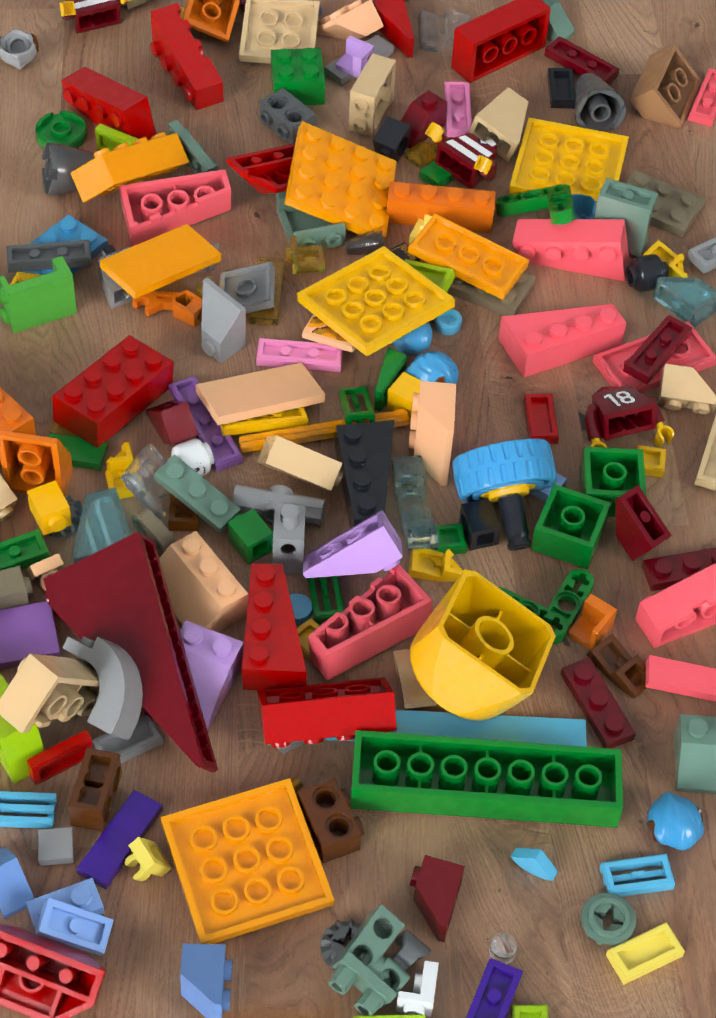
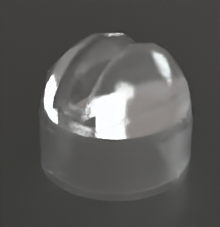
M506 932L495 935L489 946L491 958L505 964L515 959L518 950L516 939ZM502 941H505L510 952L506 953Z

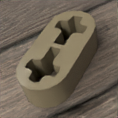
M144 508L132 515V522L136 530L155 541L160 557L169 545L176 542L172 533L149 508Z

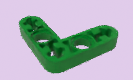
M567 184L505 195L495 200L498 216H511L548 208L551 223L554 225L567 224L575 219L571 188Z
M584 569L572 570L565 578L548 608L502 587L498 588L549 623L551 627L553 625L557 626L558 629L554 630L556 637L553 644H559L566 638L569 629L573 626L583 609L584 601L592 593L594 577ZM579 581L583 582L584 584L580 586L577 594L574 593L575 584H578ZM567 601L572 603L575 609L564 611L558 604Z

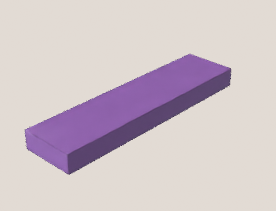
M192 376L169 384V392L174 400L188 402L198 432V436L195 437L202 443L206 442L210 446L214 457V464H212L214 470L219 472L243 463V456L230 435H222L220 425H217L196 394V384H199L196 377Z

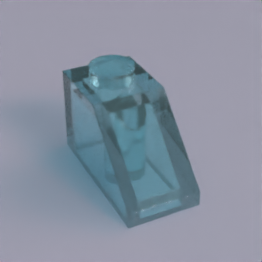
M662 276L657 279L653 298L684 322L689 321L694 328L716 312V290L701 279Z

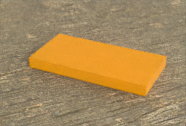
M437 214L432 216L408 247L409 254L429 264L454 269L457 278L501 300H504L527 269L530 261Z
M185 224L100 260V268L130 296L136 299L220 262L222 254L188 224Z

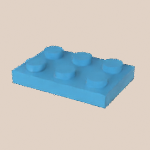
M68 214L30 244L89 240L91 260H93L101 253L104 247L108 246V239ZM75 267L69 269L72 272V274H75L82 267ZM53 269L22 272L44 275L53 272Z

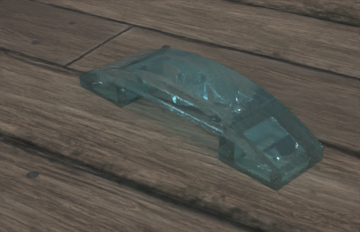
M421 455L392 457V472L398 514L408 550L439 547L435 521H432L425 489V473Z

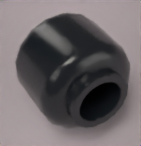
M655 254L635 257L626 267L627 282L630 287H634L638 292L659 289L663 286L665 278L668 277L666 262H662L660 257Z

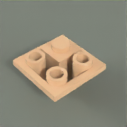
M357 0L319 19L317 35L346 40L349 36L361 39L384 27L372 0L364 3L361 0Z

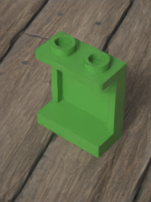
M63 256L52 259L53 272L12 285L8 284L4 275L0 276V304L3 305L0 308V316L4 324L9 323L13 333L77 313L73 274Z

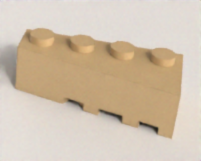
M30 653L28 657L20 662L17 674L0 698V716L20 733L30 731L31 725L36 724L39 728L49 726L53 719L65 722L69 721L76 714L80 717L90 715L99 695V678L95 668L86 660Z

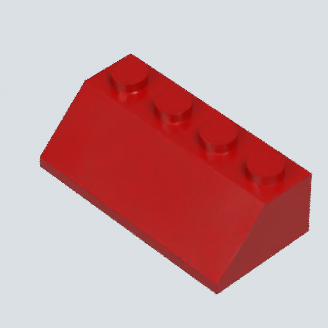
M385 677L257 690L263 739L265 744H271L275 748L287 747L293 741L303 740L305 744H318L323 742V738L336 737L337 740L341 741L355 739L356 730L374 732L397 731L394 691Z

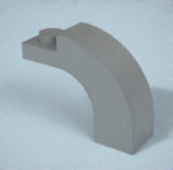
M82 636L81 641L67 637L63 649L89 662L95 668L99 678V695L87 722L113 736L130 740L140 716L143 698L141 677L132 657L119 645L97 637L96 641Z

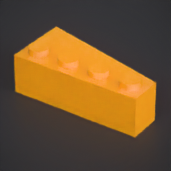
M162 132L152 136L149 141L147 137L134 141L132 146H129L128 142L114 147V151L105 148L95 152L94 159L70 173L82 202L90 201L99 194H102V196L120 189L121 185L139 183L173 172L189 163L178 134L174 133L166 136V133Z

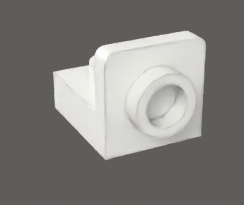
M424 961L423 973H415L413 993L398 992L397 1012H401L404 1015H425L426 1017H431L438 962Z

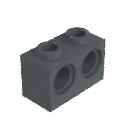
M284 88L260 100V121L289 144L296 142L298 127L302 121L316 126L317 114Z

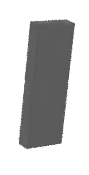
M89 240L6 246L8 273L53 269L52 259L63 256L69 268L92 266Z

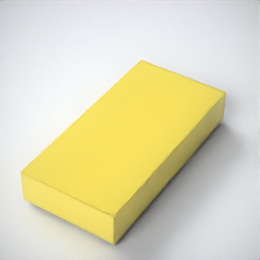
M665 922L608 949L606 957L623 985L683 957L685 950L668 923Z

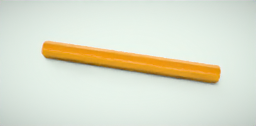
M406 409L375 413V422L394 420V428L407 426L409 424V415ZM345 419L244 435L239 437V447L242 453L260 451L263 448L267 435H277L296 444L335 438L336 426L346 425ZM364 419V423L369 422L368 419ZM352 420V424H357V420Z

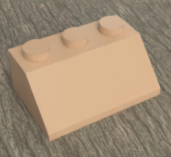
M420 381L419 393H413L412 411L417 412L411 413L410 430L416 431H410L408 448L414 449V462L441 486H447L454 434L456 384Z
M197 531L169 545L160 557V563L176 620L181 626H183L186 620L219 632L247 616V591Z

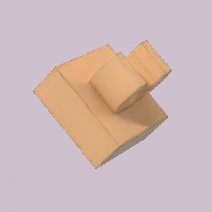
M58 553L30 565L26 571L31 581L39 578L40 588L46 591L43 579L58 572L59 570L57 569L63 566L64 563Z

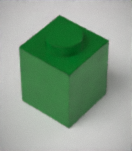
M254 509L244 514H238L228 521V540L247 564L273 552V532Z

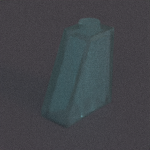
M116 487L86 494L72 553L73 563L131 535Z

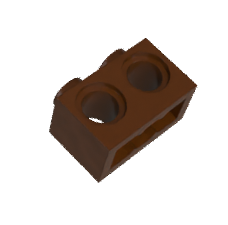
M86 748L68 805L72 826L102 832L106 829L122 775L119 753Z
M335 778L298 791L297 799L322 863L360 850L361 836L364 835L362 822L358 816L353 817L349 809L351 807L349 795L345 788L340 789ZM329 803L332 806L329 808L320 807L319 804ZM342 831L345 835L335 836L332 832Z

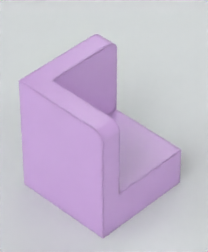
M349 36L346 39V53L336 63V69L358 78L372 53L374 54L375 46Z

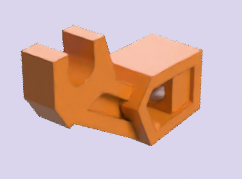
M189 290L182 292L152 291L139 298L132 299V307L136 310L140 306L146 305L144 307L145 315L148 317L162 310H173V317L194 328L202 321V299Z

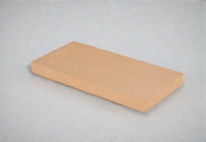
M302 362L196 384V394L217 425L325 402L324 391Z

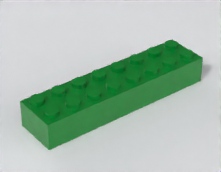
M356 730L350 809L617 828L623 811L622 749Z

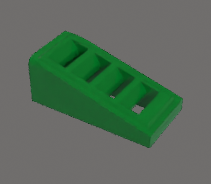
M388 348L385 353L375 389V410L379 412L387 403L388 389L407 369V355Z

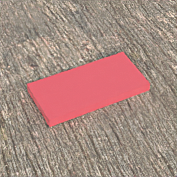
M689 321L684 322L685 324L693 327ZM693 327L691 335L666 364L693 367L699 372L715 366L716 355ZM650 335L593 355L592 362L612 389L628 385L643 393L660 386L663 367L648 384L623 372L626 361Z

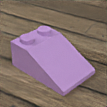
M382 510L306 554L303 561V575L305 578L376 573L382 569L388 571L400 563L399 559L403 557L401 539Z
M185 620L180 629V634L208 731L242 668L244 642Z

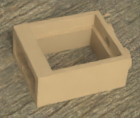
M372 53L350 90L348 130L370 137L374 135L394 100L396 60Z

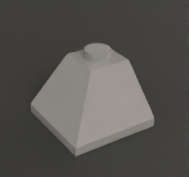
M207 277L203 280L201 346L208 356H212L222 363L246 347V309Z

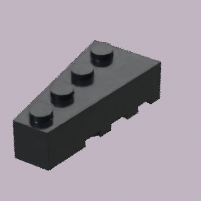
M394 420L336 426L335 450L337 461L342 463L340 470H343L341 482L350 529L382 510L385 513Z

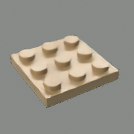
M246 0L239 61L271 64V50L315 48L320 1Z

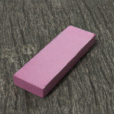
M444 82V100L448 102L446 136L458 137L467 134L472 125L469 82Z
M259 338L256 366L281 367L302 362L307 370L341 372L343 350L322 343Z

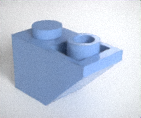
M183 943L180 970L181 995L205 1018H223V1011H230L231 989H224L225 981H232V959H226V944Z

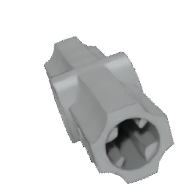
M236 485L232 502L241 508L242 513L254 509L258 515L263 516L271 524H274L275 505L292 503L305 506L306 523L315 525L322 524L325 508V499L297 495L290 488L283 485L271 486L269 490Z

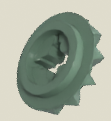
M601 893L591 897L584 904L581 911L580 925L586 931V937H591L597 941L598 946L607 944L615 947L617 944L627 941L634 933L636 915L632 906L622 897L611 893ZM611 910L613 911L612 922L615 924H611L609 928L604 930V926H602L603 920L600 918H605Z

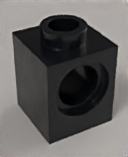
M387 116L372 140L374 151L398 163L412 140L410 125Z
M489 499L473 500L461 504L459 523L463 525L469 550L498 545L501 524Z

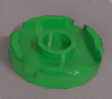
M59 111L60 114L55 115L51 112L44 115L37 122L35 128L36 139L42 147H44L45 143L53 142L78 148L84 144L87 138V126L84 119L73 112Z

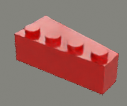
M175 3L150 11L152 29L151 52L154 57H158L163 70L169 72L174 85L180 87L185 100L191 102L196 110L223 102V81L210 58H205L199 39L193 40L190 23L187 19L182 20L180 17L182 9L179 4Z
M83 67L61 80L63 97L67 103L96 126L103 124L138 139L147 137L148 141L151 140L152 136L156 135L147 96L87 67Z

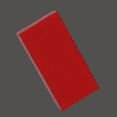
M524 394L523 404L528 439H544L549 444H558L559 433L553 394Z
M84 730L27 759L29 775L33 783L38 785L81 763L86 748H93L92 738L88 731Z

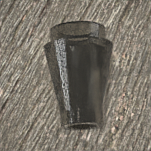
M375 229L351 239H345L347 255H368L383 247L382 231L375 232Z

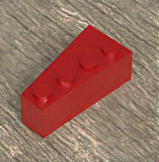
M251 563L242 659L243 690H263L307 685V671L283 564Z

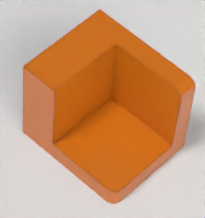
M590 594L584 601L581 616L569 629L568 636L592 650L613 628L618 609Z

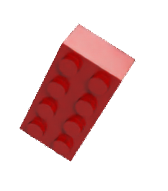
M514 0L461 24L454 31L451 68L467 82L471 83L545 48L551 8L542 0Z
M128 335L52 395L53 421L96 448H99L169 390L168 385L173 383L174 361Z

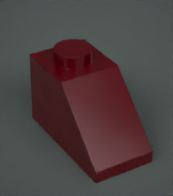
M429 90L411 102L401 119V122L410 125L412 140L408 148L411 150L429 138L425 132L431 122H435L441 127H444L446 123L448 102Z
M170 400L146 409L148 418L164 444L175 446L198 436L188 402Z
M639 485L616 499L615 536L632 561L672 536Z
M425 855L422 866L414 867L410 886L415 887L414 902L438 941L445 942L465 866Z

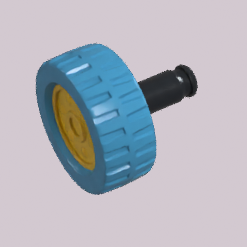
M544 439L511 440L479 447L457 456L453 460L452 466L459 499L467 503L473 500L480 501L484 499H489L490 502H498L505 538L508 541V550L516 551L529 548L531 541L528 538L529 530L522 497L548 488L556 482L555 463L550 444Z

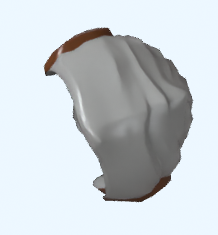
M13 29L6 36H0L1 59L6 64L12 65L19 70L35 58L37 52H39L37 38L32 33L28 34L22 30Z

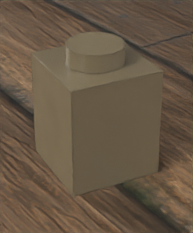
M20 566L1 570L0 610L28 605V596L33 595L29 576L23 578Z

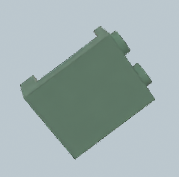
M606 178L598 196L594 219H625L629 254L638 257L642 256L649 237L647 234L659 193Z
M286 191L276 193V211L294 255L345 245L346 226L344 223L332 224L284 204Z

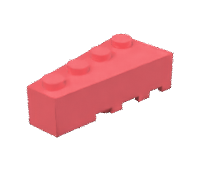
M226 169L120 186L121 207L131 247L182 225L188 224L190 226L231 210V187Z
M518 219L512 241L514 252L529 259V264L626 282V267L629 265L630 256L625 219H574L572 222L563 225H554L550 219Z
M613 304L501 316L498 340L523 378L622 345L627 323Z
M716 563L655 595L646 597L640 602L635 620L653 648L716 624Z
M400 564L390 569V572L383 578L378 577L370 584L371 588L361 597L355 596L349 601V607L341 613L336 612L309 635L310 661L327 681L417 634L433 612V600Z

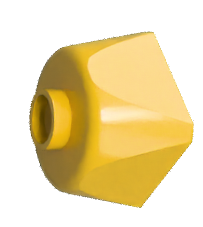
M467 570L462 573L419 629L410 647V661L418 682L430 698L439 706L461 718L484 721L502 714L533 694L556 635L549 623L478 572Z

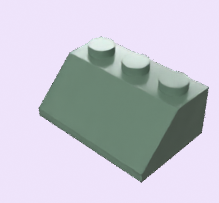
M680 714L674 732L676 791L716 794V717Z

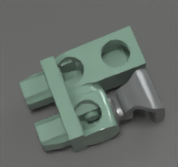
M382 904L369 912L362 922L363 924L344 948L340 957L333 963L332 967L335 970L328 982V985L341 995L346 994L352 985L360 990L362 994L354 1003V1006L363 1016H371L378 1009L391 1003L411 977L406 972L407 968L416 960H420L431 953V949L408 929L401 932L405 924ZM395 940V943L401 949L394 953L392 958L385 957L383 954Z

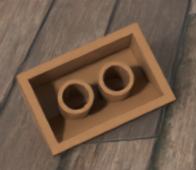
M672 44L650 55L630 101L644 119L679 128L683 125L702 80L675 44Z

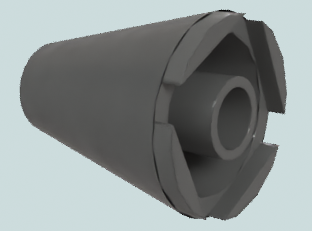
M585 73L581 75L576 83L575 119L577 124L582 128L603 132L617 129L623 122L626 114V107L622 96L597 74Z
M53 142L45 143L42 160L46 161L45 168H42L44 191L48 194L47 196L78 191L70 173L94 159V152Z

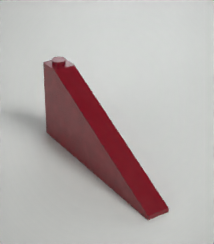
M137 531L44 578L46 588L44 593L45 599L59 617L80 639H82V636L96 641V638L100 637L122 647L132 657L139 670L143 690L142 707L197 767L212 773L218 771L155 541Z

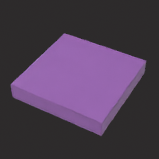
M47 601L0 610V670L19 666L20 662L28 657L30 653L61 657L52 609Z

